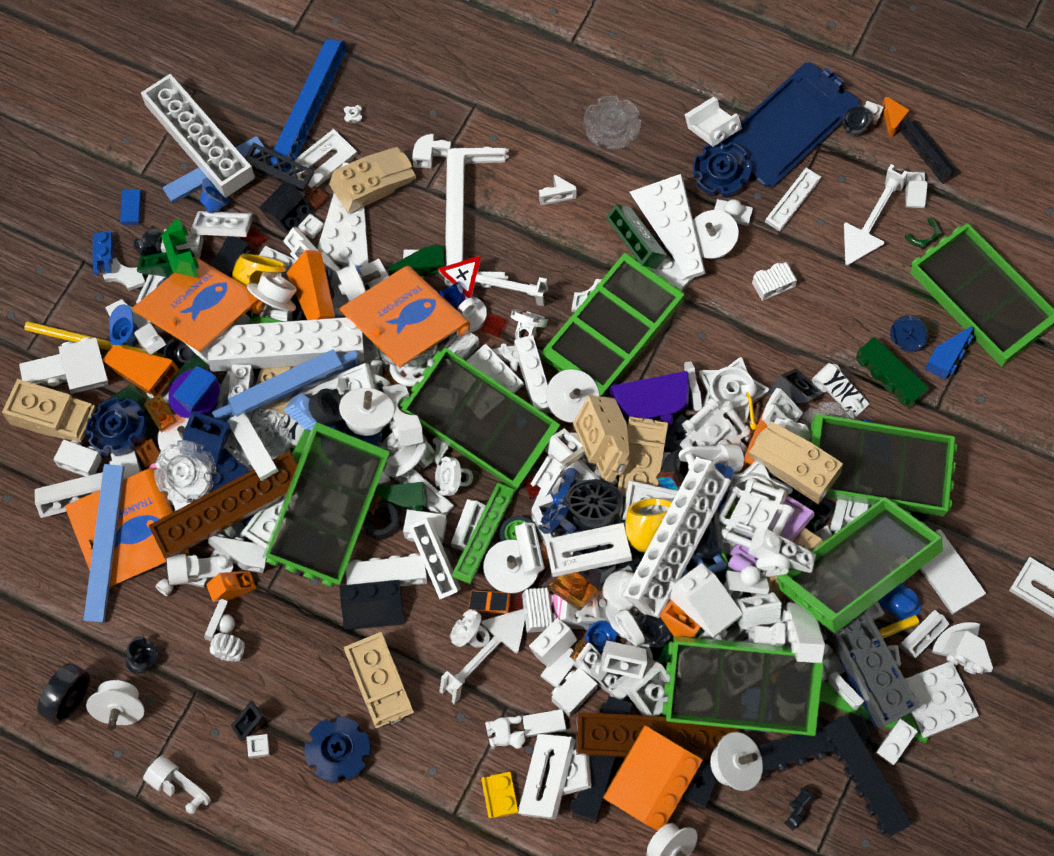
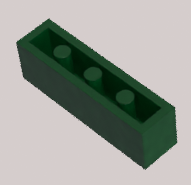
M615 204L606 216V219L641 266L657 269L666 258V253L631 207Z
M875 337L858 350L856 355L858 364L868 369L871 376L875 380H879L889 393H893L901 405L911 409L926 396L929 387Z

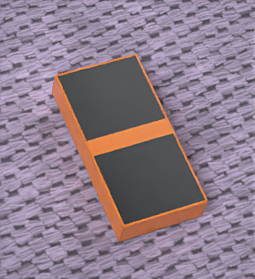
M471 591L468 610L508 614L511 594L505 592Z

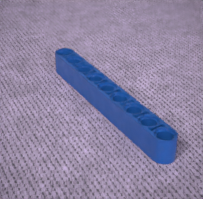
M327 39L324 42L273 152L293 161L298 157L346 54L347 44L345 41ZM275 157L269 159V166L277 164ZM290 164L282 166L283 172H290L292 169Z

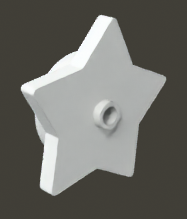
M741 357L728 367L720 370L699 371L700 379L707 392L703 407L709 399L716 402L717 408L724 402L731 401L733 409L744 425H746L749 414L748 398L742 394L741 385L756 383L757 390L756 394L752 397V403L767 395L769 391L768 387L752 379Z
M755 460L743 473L732 475L733 477L726 493L727 495L729 494L728 490L731 485L744 491L749 478L756 479L758 483L778 490L780 488L787 490V495L793 490L791 486L771 478L767 468ZM757 490L753 491L757 494L768 497L771 501H775L776 497L768 495L766 493ZM738 497L735 498L727 514L729 519L740 500Z

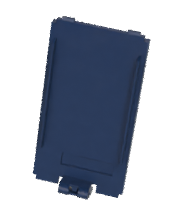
M805 62L740 122L742 129L724 139L722 143L728 145L730 142L741 146L747 152L745 160L751 161V174L757 178L760 184L767 187L770 185L773 189L842 124L847 110L860 105L858 104L860 100L847 90L843 94L839 93V90H845V81L834 74L828 67L822 71L812 62Z

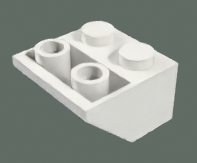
M967 630L951 633L941 653L947 657V661L955 665L959 663L964 666L965 671L971 674H983L984 672L992 671L993 667L983 639Z

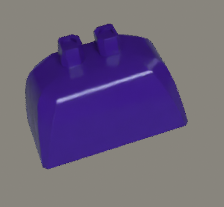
M683 371L613 385L609 392L611 398L616 399L626 422H629V417L643 418V420L644 418L652 419L653 422L654 418L660 417L661 422L668 423V426L673 424L672 415L683 411L688 404V372Z

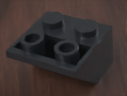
M283 183L259 207L269 221L287 235L292 228H298L305 218L315 211L291 183Z

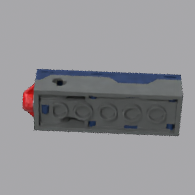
M840 595L828 601L827 607L837 614L854 600ZM867 609L836 633H833L819 622L856 693L864 700L863 706L875 728L885 727L920 708Z

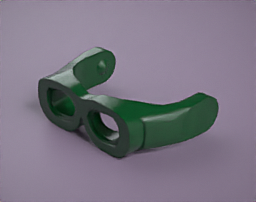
M932 217L927 219L935 231L932 237L916 240L907 233L904 235L905 239L921 250L927 248L931 242L938 240L942 236V232Z

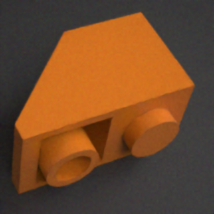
M250 571L218 573L206 584L213 602L221 599L229 601L256 589Z

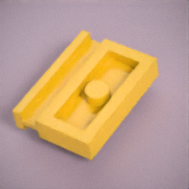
M511 772L481 777L489 819L518 814Z

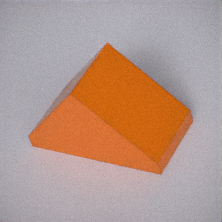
M884 97L882 107H884L883 114L890 138L895 135L901 127L903 120L907 118L909 109L889 97Z
M672 600L669 601L660 613L661 619L673 636L694 637L701 628Z

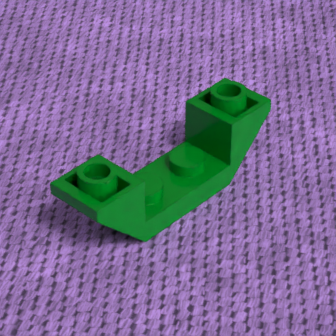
M175 219L161 235L172 271L194 278L198 277L196 271L199 268L197 258H192L190 251L179 254L177 251V246L187 244L185 236L188 235L186 226L181 225L179 219Z

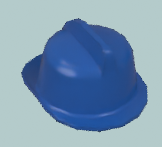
M204 178L202 180L200 202L206 207L207 213L220 211L225 205H229L228 197L225 198L208 178Z
M119 305L111 313L109 329L110 342L113 345L134 346V341L136 340L134 333L139 328L133 321V312L128 305Z
M902 583L878 600V603L884 609L901 620L913 615L917 616L921 609L919 597L913 590L907 588Z

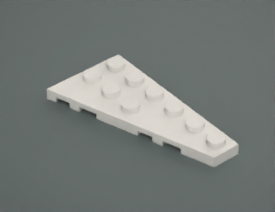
M334 193L317 250L325 252L335 264L349 266V258H351L355 266L367 265L368 249L364 207L348 214Z
M679 174L631 191L630 194L687 279L706 274L682 175Z

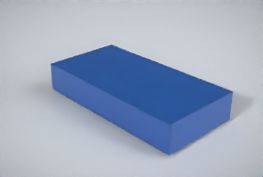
M140 189L122 190L121 225L140 224Z

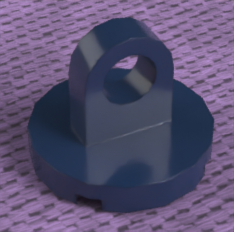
M905 315L895 320L890 329V336L896 345L898 344L902 350L913 352L920 350L926 344L929 331L922 319Z
M564 498L558 499L559 503L552 504L542 516V525L538 526L539 530L544 534H548L557 526H560L569 534L575 533L578 529L564 518L569 510L570 503Z

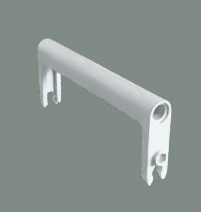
M484 147L453 148L447 151L445 266L463 261L465 164L506 162L509 155L505 153L509 152V149ZM478 272L479 275L503 280L508 279V276H505V272ZM445 278V284L454 286ZM475 283V286L491 287V285Z

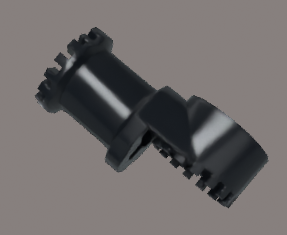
M822 500L812 509L815 516L804 527L806 528L810 525L807 530L815 534L816 528L822 526L834 512L833 505L827 500ZM820 506L826 508L827 514L821 511Z
M801 787L796 799L789 802L794 811L784 824L792 831L803 819L809 804L816 800L813 793H809L810 791L804 787Z

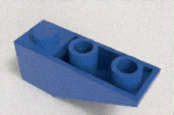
M970 326L938 345L930 357L925 370L944 380L948 374L952 375L957 367L954 363L957 359L961 360L966 351L963 349L964 345L969 346L974 336L971 334L974 327Z

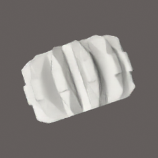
M218 633L211 641L210 652L215 657L227 662L240 661L244 653L245 643L240 638L234 637V635Z

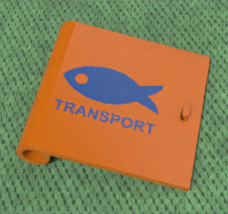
M197 258L199 268L196 269L198 277L194 278L174 272L137 303L132 310L189 346L202 352L248 310L255 314L262 312L265 303L251 294L243 284Z
M410 266L403 267L340 307V311L399 368L453 333L458 337L465 336L470 331L471 325L462 314Z
M156 468L144 470L123 480L109 588L166 563V559L148 526L173 513ZM100 490L65 505L89 571ZM187 549L179 554H186V556L190 555L189 549Z

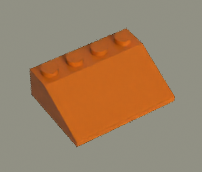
M644 726L603 798L658 831L666 825L700 766L702 759L649 727Z

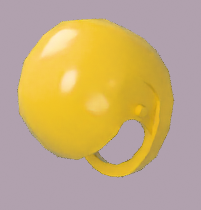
M242 254L235 263L232 279L247 287L249 283L259 284L263 272H285L286 266L284 263L268 257Z
M657 498L643 499L634 502L628 507L625 530L627 540L632 548L646 553L667 513L665 511L655 515L637 514L639 509L651 505H662L670 508L671 501Z

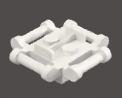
M709 399L698 413L682 424L687 432L685 434L687 437L680 443L682 449L693 446L738 445L743 455L747 452L748 448L741 442V439L747 436L751 430L739 418L733 409L731 401H726L717 408L716 402ZM724 413H727L733 423L738 428V431L735 430V428L728 419L724 418Z
M753 478L748 479L744 491L731 485L728 490L729 494L718 514L720 525L725 526L721 532L722 540L726 542L729 540L750 548L752 540L747 538L752 539L753 535L764 529L780 535L789 516H792L794 508L791 506L782 505L787 496V490L775 489L758 483ZM757 490L766 493L768 495L776 497L775 501H771L768 497L757 494L753 491ZM738 497L740 500L729 520L725 517L735 498Z

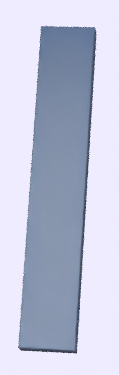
M255 136L235 148L245 158L253 142L260 146H263V144ZM256 149L252 158L255 159L262 155V152ZM197 168L162 188L173 204L202 188V180L208 177L200 168Z
M332 349L228 398V401L236 417L342 368V364L335 350Z

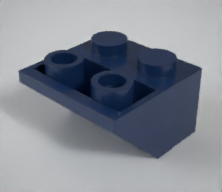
M192 411L185 427L180 454L217 466L231 433L229 423Z

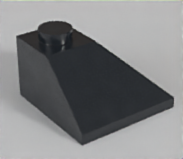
M797 369L781 374L768 391L772 395L776 388L782 389L794 403H807L823 395V392Z

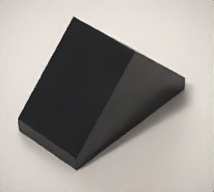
M250 701L231 724V728L242 742L248 736H252L267 725L268 722L255 703Z

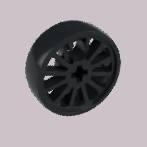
M597 479L584 480L574 484L566 493L565 500L570 503V507L565 517L579 531L582 532L620 523L624 511V500L619 489L613 484Z
M72 663L63 665L45 686L38 701V714L56 725L65 722L75 712L88 690L90 683L89 673Z

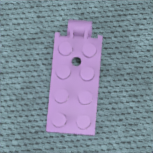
M787 495L782 505L791 506L794 508L792 516H789L780 536L792 542L815 515L814 511ZM737 544L731 551L733 557L730 559L728 566L736 572H741L746 566L755 567L759 558L749 554L750 548Z

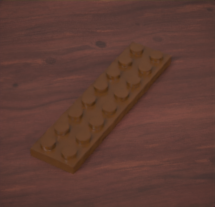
M290 451L272 460L278 472L261 481L256 471L252 470L148 525L164 558L176 556L285 498L297 468V464ZM298 478L293 493L307 486L304 478Z
M578 712L576 714V755L627 757L643 727L647 726L695 754L702 761L711 762L712 752L718 746L720 740L729 733L739 732V728L666 721V717Z

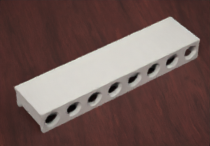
M696 457L623 594L630 603L645 615L648 614L660 618L661 611L670 599L673 584L680 580L731 482L730 479L725 478L712 465L713 462L699 457Z

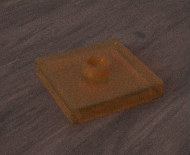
M578 572L559 576L549 585V590L580 611L603 591V587L598 590Z

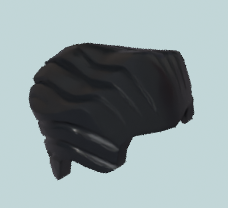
M861 105L847 110L842 121L846 133L853 137L862 136L872 126L874 121L873 113Z
M153 225L151 226L152 230L146 231L141 239L136 238L134 240L133 247L141 256L158 254L161 251V235L163 232Z
M178 338L169 340L164 348V358L172 360L179 369L190 366L195 357V352Z
M646 614L640 619V630L645 641L652 648L663 647L672 637V633L661 617L657 618Z
M145 637L133 638L126 649V667L136 674H143L152 668L157 662V645L147 641Z

